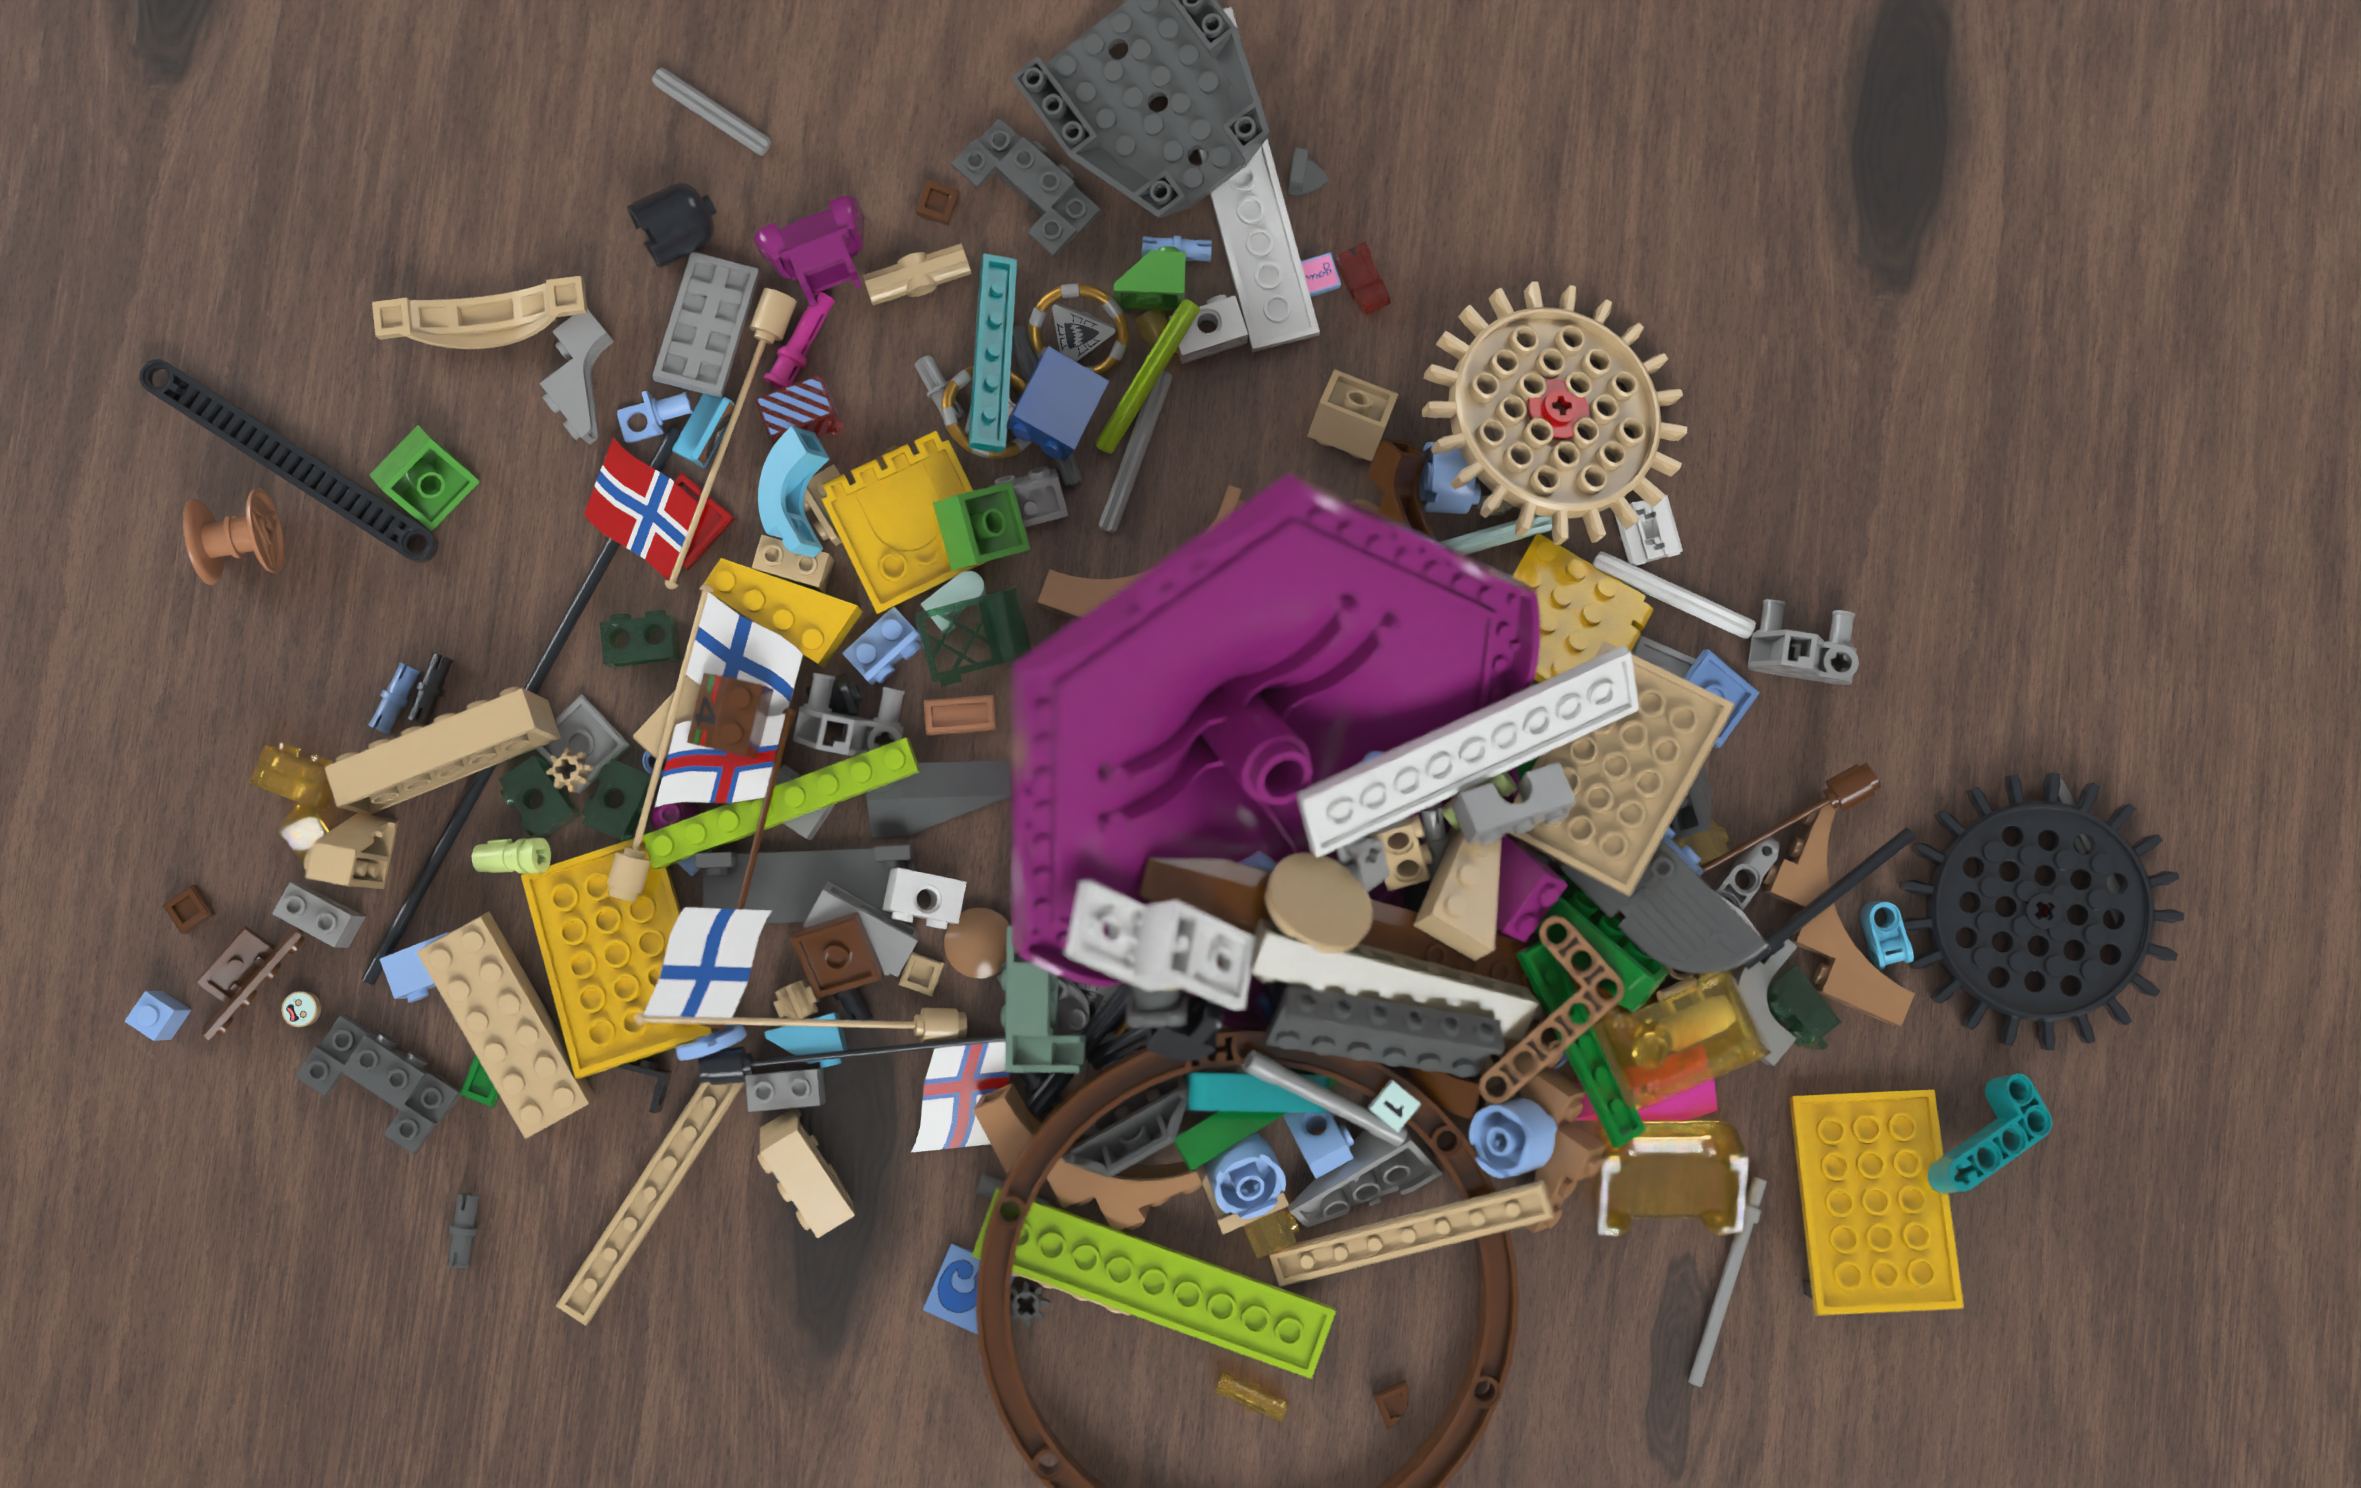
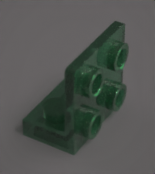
M1797 966L1791 967L1768 986L1767 1003L1773 1017L1776 1019L1781 1017L1789 1027L1787 1031L1797 1038L1793 1043L1798 1047L1803 1045L1804 1048L1824 1050L1828 1047V1044L1822 1037L1839 1025L1841 1021Z

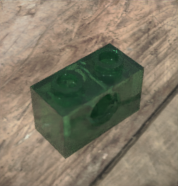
M533 755L498 779L503 786L500 793L511 808L517 807L523 816L519 821L531 837L535 835L537 838L548 839L581 815L564 789L554 787L555 776L546 774L549 767L543 758ZM540 790L544 796V801L539 808L533 809L530 804L531 795Z
M611 759L609 765L605 764L598 775L597 783L600 785L595 796H590L584 805L582 815L585 818L582 824L621 841L630 840L640 819L652 775ZM616 790H621L624 794V802L619 808L614 809L610 804V797Z

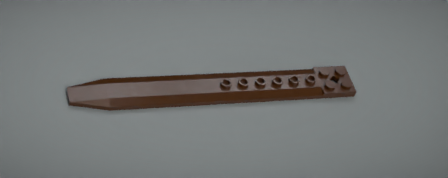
M1147 858L1138 895L1153 904L1177 900L1252 936L1260 918L1275 922L1269 913L1265 900V892L1272 872L1225 859ZM1370 900L1373 912L1372 923L1368 932L1358 944L1528 987L1538 1002L1532 1019L1543 1022L1547 1019L1515 955L1531 945V943L1495 934L1494 951L1474 961L1415 927L1414 923L1418 912ZM1573 962V966L1576 970H1578L1579 972H1584L1580 967H1578ZM1566 969L1576 991L1578 992L1582 988V986ZM1663 980L1648 1001L1643 1004L1644 1013L1639 1019H1636L1635 1012L1632 1013L1629 1009L1616 1004L1594 1024L1599 1036L1664 1053L1665 1049L1660 1046L1654 1033L1656 1024L1665 1016L1657 999V992L1675 983ZM1598 984L1597 990L1600 997L1606 1000L1612 999L1613 996ZM1677 999L1673 1000L1674 1006L1676 1005ZM1584 1004V1006H1585V1008H1586V1010H1587V1012H1588V1014H1589V1016H1590V1010H1589L1588 1006Z

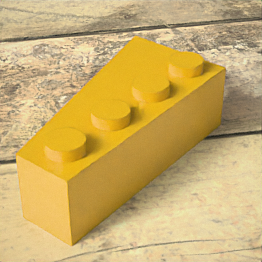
M723 558L718 561L704 584H708L713 588V593L711 594L750 621L781 635L797 647L805 657L825 669L863 612L858 605Z

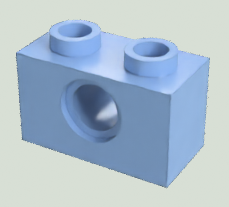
M1331 1111L1287 1112L1283 1117L1315 1178L1354 1159L1348 1147L1354 1144L1346 1126L1343 1124L1338 1127L1333 1117L1337 1116V1114ZM1326 1127L1322 1134L1312 1135L1315 1129Z

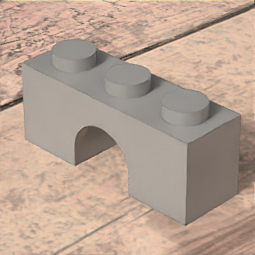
M1554 763L1525 773L1517 785L1522 796V804H1510L1504 801L1499 796L1494 783L1461 792L1454 801L1452 809L1467 844L1471 845L1481 842L1482 845H1489L1500 840L1503 834L1514 831L1515 835H1520L1532 830L1537 823L1547 821L1548 824H1555L1567 818L1569 810L1576 803V799L1560 763Z

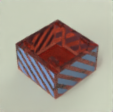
M821 374L754 399L768 437L774 445L791 426L814 432L817 438L831 433L834 436L840 435L839 430L845 428L832 392Z

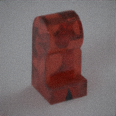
M1366 241L1337 255L1335 265L1352 299L1355 300L1364 316L1390 304L1388 291L1371 259V252Z

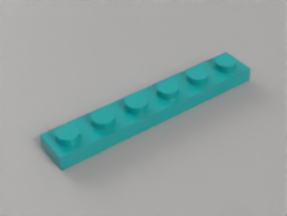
M984 253L980 260L968 448L1003 453L1006 448L1017 259Z

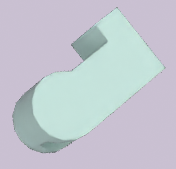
M964 571L923 601L921 606L943 634L946 635L956 627L951 618L967 605H975L981 602L986 594V586L979 574L973 571Z

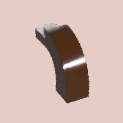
M1408 1067L1412 1078L1420 1090L1442 1109L1473 1119L1476 1113L1485 1108L1486 1099L1483 1098L1479 1088L1483 1075L1478 1074L1476 1078L1459 1077L1456 1074L1437 1071L1427 1072L1418 1068Z

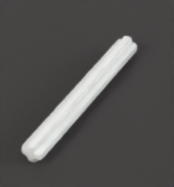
M1603 551L1599 552L1594 559L1593 566L1596 569L1613 576L1632 588L1741 638L1748 639L1754 632L1756 626L1754 620Z

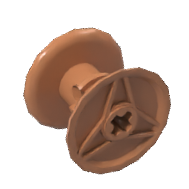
M257 487L249 493L245 517L227 516L224 520L217 522L205 503L197 499H191L186 502L183 511L185 544L190 561L197 575L204 583L212 586L221 579L224 570V556L232 555L238 559L244 557V553L254 551L258 561L266 571L273 574H278L282 571L285 562L283 529L274 503L265 490Z

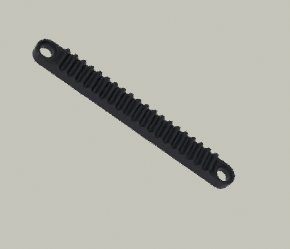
M153 359L142 367L139 380L148 392L404 557L417 563H424L436 555L438 541L430 530L178 368L161 359ZM160 369H165L168 373L167 383L161 387H155L152 382L154 373ZM417 535H423L427 540L426 549L421 553L414 554L410 549V541Z

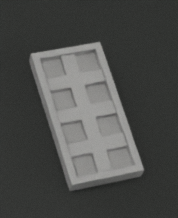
M691 252L652 375L654 381L719 398L723 397L760 276L758 268Z

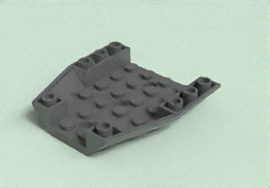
M1127 0L1046 64L1037 56L1011 77L1070 159L1158 219L1196 205L1246 167L1271 134L1238 29L1216 0ZM1120 43L1126 44L1129 49L1125 57L1121 59L1111 57V50L1115 45ZM1155 97H1166L1168 105L1163 111L1154 112L1150 109L1151 101ZM1198 149L1205 150L1208 153L1206 162L1199 166L1192 165L1190 163L1191 154Z

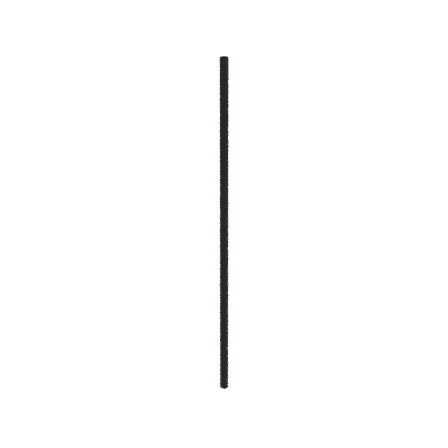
M670 426L648 466L661 473L681 434L679 430ZM609 537L607 538L523 689L537 695L621 544ZM497 764L476 772L361 978L364 982L374 985L383 970L380 959L392 954Z

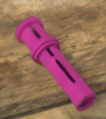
M823 292L814 294L817 305L813 307L810 304L808 305L787 345L778 349L777 355L779 357L770 373H766L763 377L766 383L781 392L791 394L792 391L786 388L791 387L800 368H805L807 364L805 356L835 303L833 298Z

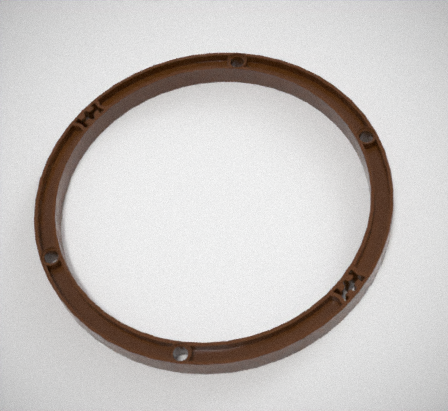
M1265 1027L1220 1028L1217 1031L1216 1046L1226 1045L1224 1038L1229 1037L1228 1044L1232 1055L1228 1056L1225 1047H1221L1213 1051V1056H1205L1195 1061H1181L1164 1057L1146 1050L1147 1047L1110 1064L1078 1086L1052 1110L1028 1139L1012 1164L991 1212L985 1231L978 1270L976 1317L979 1349L986 1381L998 1414L1009 1436L1037 1478L1047 1488H1108L1082 1467L1068 1452L1040 1413L1028 1389L1019 1364L1012 1333L1010 1310L1011 1275L1016 1247L1025 1219L1039 1189L1057 1161L1084 1131L1122 1101L1154 1084L1184 1073L1206 1068L1244 1064L1247 1055L1254 1050L1280 1063L1283 1067L1307 1070L1338 1080L1364 1092L1373 1099L1378 1096L1392 1079L1420 1102L1421 1105L1406 1123L1431 1147L1447 1170L1461 1200L1497 1192L1487 1172L1476 1161L1475 1157H1478L1461 1131L1440 1108L1406 1078L1383 1063L1367 1060L1358 1061L1349 1057L1330 1054L1320 1055L1311 1051L1283 1049L1279 1046L1267 1045V1028ZM1443 1131H1452V1142L1446 1147L1437 1146L1438 1135ZM1007 1201H1015L1019 1204L1021 1210L1016 1216H1006L1000 1209L1002 1204ZM1510 1229L1474 1238L1480 1280L1479 1318L1470 1360L1451 1406L1436 1430L1418 1452L1393 1476L1376 1488H1444L1466 1462L1484 1434L1503 1392L1512 1362L1517 1334L1519 1289L1516 1257ZM1479 1382H1490L1487 1392L1484 1394L1474 1393V1388ZM1045 1454H1054L1059 1460L1053 1466H1045L1039 1459Z

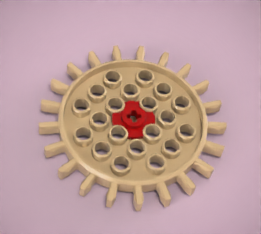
M1531 282L1524 290L1527 309L1516 312L1511 307L1503 289H1496L1489 297L1491 306L1498 317L1496 321L1488 325L1471 305H1468L1458 316L1476 337L1470 345L1448 331H1445L1437 341V346L1459 360L1455 370L1431 364L1424 373L1423 379L1450 387L1449 402L1430 401L1422 409V417L1450 418L1453 435L1444 436L1437 440L1431 447L1433 455L1459 449L1469 466L1457 474L1451 483L1452 487L1458 489L1467 485L1474 477H1478L1492 491V494L1484 501L1480 511V515L1484 518L1500 506L1502 499L1520 508L1515 529V535L1522 537L1529 531L1533 525L1535 514L1551 517L1553 544L1561 545L1569 536L1568 518L1582 517L1591 542H1598L1606 535L1599 512L1609 507L1625 530L1629 529L1640 519L1625 499V496L1633 490L1654 507L1665 497V494L1644 476L1650 467L1668 476H1673L1682 465L1681 462L1657 451L1660 438L1679 441L1687 434L1686 426L1661 422L1660 406L1672 405L1683 396L1681 389L1656 391L1649 374L1655 373L1668 360L1666 354L1656 355L1645 362H1641L1629 345L1638 339L1644 327L1637 323L1628 328L1620 338L1616 333L1604 326L1612 306V302L1608 299L1593 312L1592 318L1574 312L1576 286L1569 285L1562 293L1559 300V308L1543 307L1539 283ZM1563 336L1570 338L1575 347L1567 345ZM1517 337L1524 338L1528 342L1529 347L1522 346L1518 342ZM1543 359L1551 361L1555 366V370L1549 369ZM1590 359L1597 361L1601 370L1594 368L1590 363ZM1497 360L1506 362L1509 371L1502 369L1498 365ZM1616 381L1624 384L1627 388V392L1621 391L1618 388ZM1524 382L1530 383L1535 388L1536 394L1530 393L1525 388ZM1570 382L1578 384L1582 393L1573 390ZM1477 383L1487 386L1490 394L1481 392ZM1597 405H1602L1603 407H1605L1608 412V416L1601 414L1597 408ZM1504 406L1511 407L1515 411L1516 417L1509 416L1505 412ZM1624 427L1629 428L1634 433L1635 439L1626 435ZM1578 428L1584 429L1588 433L1589 440L1580 436ZM1484 429L1492 431L1497 441L1489 440L1485 436ZM1531 429L1538 430L1542 434L1543 440L1536 439L1532 435ZM1558 451L1568 456L1570 464L1563 462L1559 458ZM1604 451L1611 452L1616 459V463L1609 461ZM1511 452L1519 454L1523 459V464L1516 463L1512 459ZM1585 474L1595 479L1597 487L1590 485L1586 481ZM1538 475L1548 479L1550 488L1540 483Z

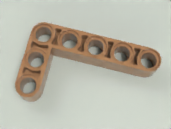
M1551 917L1545 920L1540 929V938L1582 988L1483 1075L1479 1088L1483 1098L1488 1102L1502 1103L1511 1098L1624 997L1625 985L1619 975L1572 923L1564 918ZM1556 923L1563 924L1568 932L1566 940L1561 944H1554L1548 938L1549 928ZM1579 951L1589 952L1593 959L1591 968L1585 972H1579L1573 966V957ZM1605 978L1613 979L1618 986L1616 996L1610 1000L1600 997L1597 990L1598 984ZM1576 1003H1584L1590 1010V1017L1584 1024H1577L1570 1017V1010ZM1549 1027L1557 1028L1562 1034V1042L1557 1048H1549L1543 1042V1033ZM1522 1051L1529 1052L1534 1058V1068L1530 1072H1522L1516 1066V1056ZM1496 1075L1501 1076L1507 1083L1505 1094L1499 1097L1494 1096L1488 1088L1489 1080Z

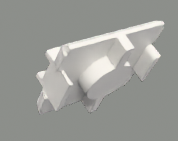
M1667 495L1654 507L1645 500L1632 502L1630 506L1640 520L1627 530H1625L1616 517L1620 531V542H1623L1629 564L1637 566L1649 561L1679 555L1680 552H1683Z

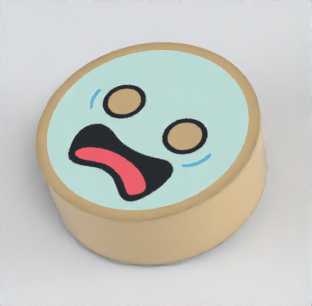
M294 992L285 998L281 1009L282 1016L291 1026H310L320 1016V1001L310 992Z

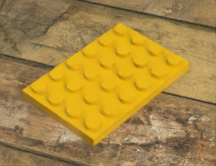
M642 837L639 850L645 851L646 853L644 858L650 860L644 839ZM634 838L550 865L544 873L521 875L574 1077L577 1079L670 1050L682 1044L694 1042L697 1038L715 1032L714 1028L699 1024L643 1022L642 1026H639L635 1022L636 1014L641 1011L644 1013L658 983L670 933L681 910L668 866L656 870L653 869L650 863L643 892L638 894L636 901L623 900L608 895L610 886L607 885L615 853L623 852L624 847L632 848Z
M1935 1089L1790 1097L1814 1315L1964 1308L1949 1193L1936 1192L1928 1181L1929 1167L1943 1156Z

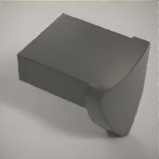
M1295 147L1288 188L1289 196L1307 195L1321 189L1328 183V177L1324 171L1308 158L1309 149Z

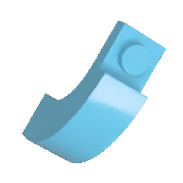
M791 426L775 443L764 463L758 488L759 513L767 535L783 538L784 546L793 554L814 558L823 550V547L806 518L804 495L813 475L830 458L814 432Z

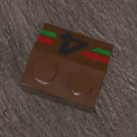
M704 673L687 743L757 759L774 689L740 679Z

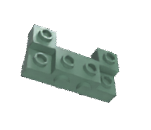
M1007 926V962L1001 979L1002 988L1006 991V1005L1002 1007L1001 1023L1003 1027H1006L1005 1072H1084L1086 1035L1058 1034V975L1019 956L1012 944V926Z

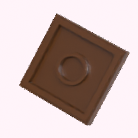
M858 912L793 931L790 935V939L817 999L882 980L885 975Z

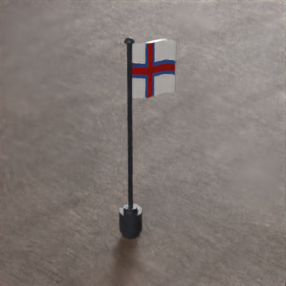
M1006 1034L753 1060L752 1053H746L744 1046L724 1048L699 1057L701 1082H710L711 1086L744 1083L746 1082L745 1076L753 1074L754 1067L934 1049L924 1082L921 1124L911 1152L991 1144L973 1109L982 1095L1009 1085L1010 1072H1005Z

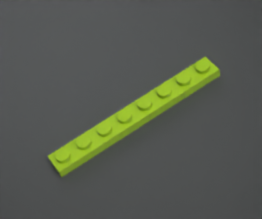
M900 739L775 786L764 830L920 773L921 771L910 739ZM764 798L729 803L643 835L653 869L664 868L691 858L695 854L704 853L755 834Z

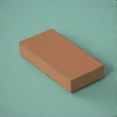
M994 695L924 700L927 736L997 731Z

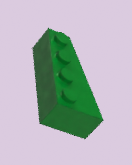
M1566 874L1561 875L1560 878L1568 885L1537 925L1534 932L1540 936L1542 924L1551 917H1561L1572 923L1622 979L1625 985V993L1618 1004L1633 1013L1648 1001L1670 970L1664 964L1643 952L1618 927L1623 920L1617 914L1610 919ZM1561 923L1552 925L1548 930V937H1550L1554 944H1561L1567 938V929ZM1587 951L1577 952L1572 960L1584 972L1589 970L1593 963L1592 956ZM1610 978L1601 980L1599 985L1614 998L1618 992L1616 982Z

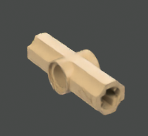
M961 243L930 254L925 252L909 254L901 258L896 265L865 274L863 277L874 306L905 295L917 297L934 291L939 284L970 275L971 270Z

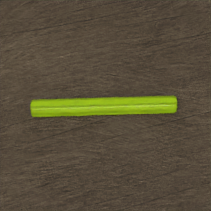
M1185 298L1181 301L1096 440L1095 445L1105 453L1111 454L1114 452L1200 312V307L1194 302Z

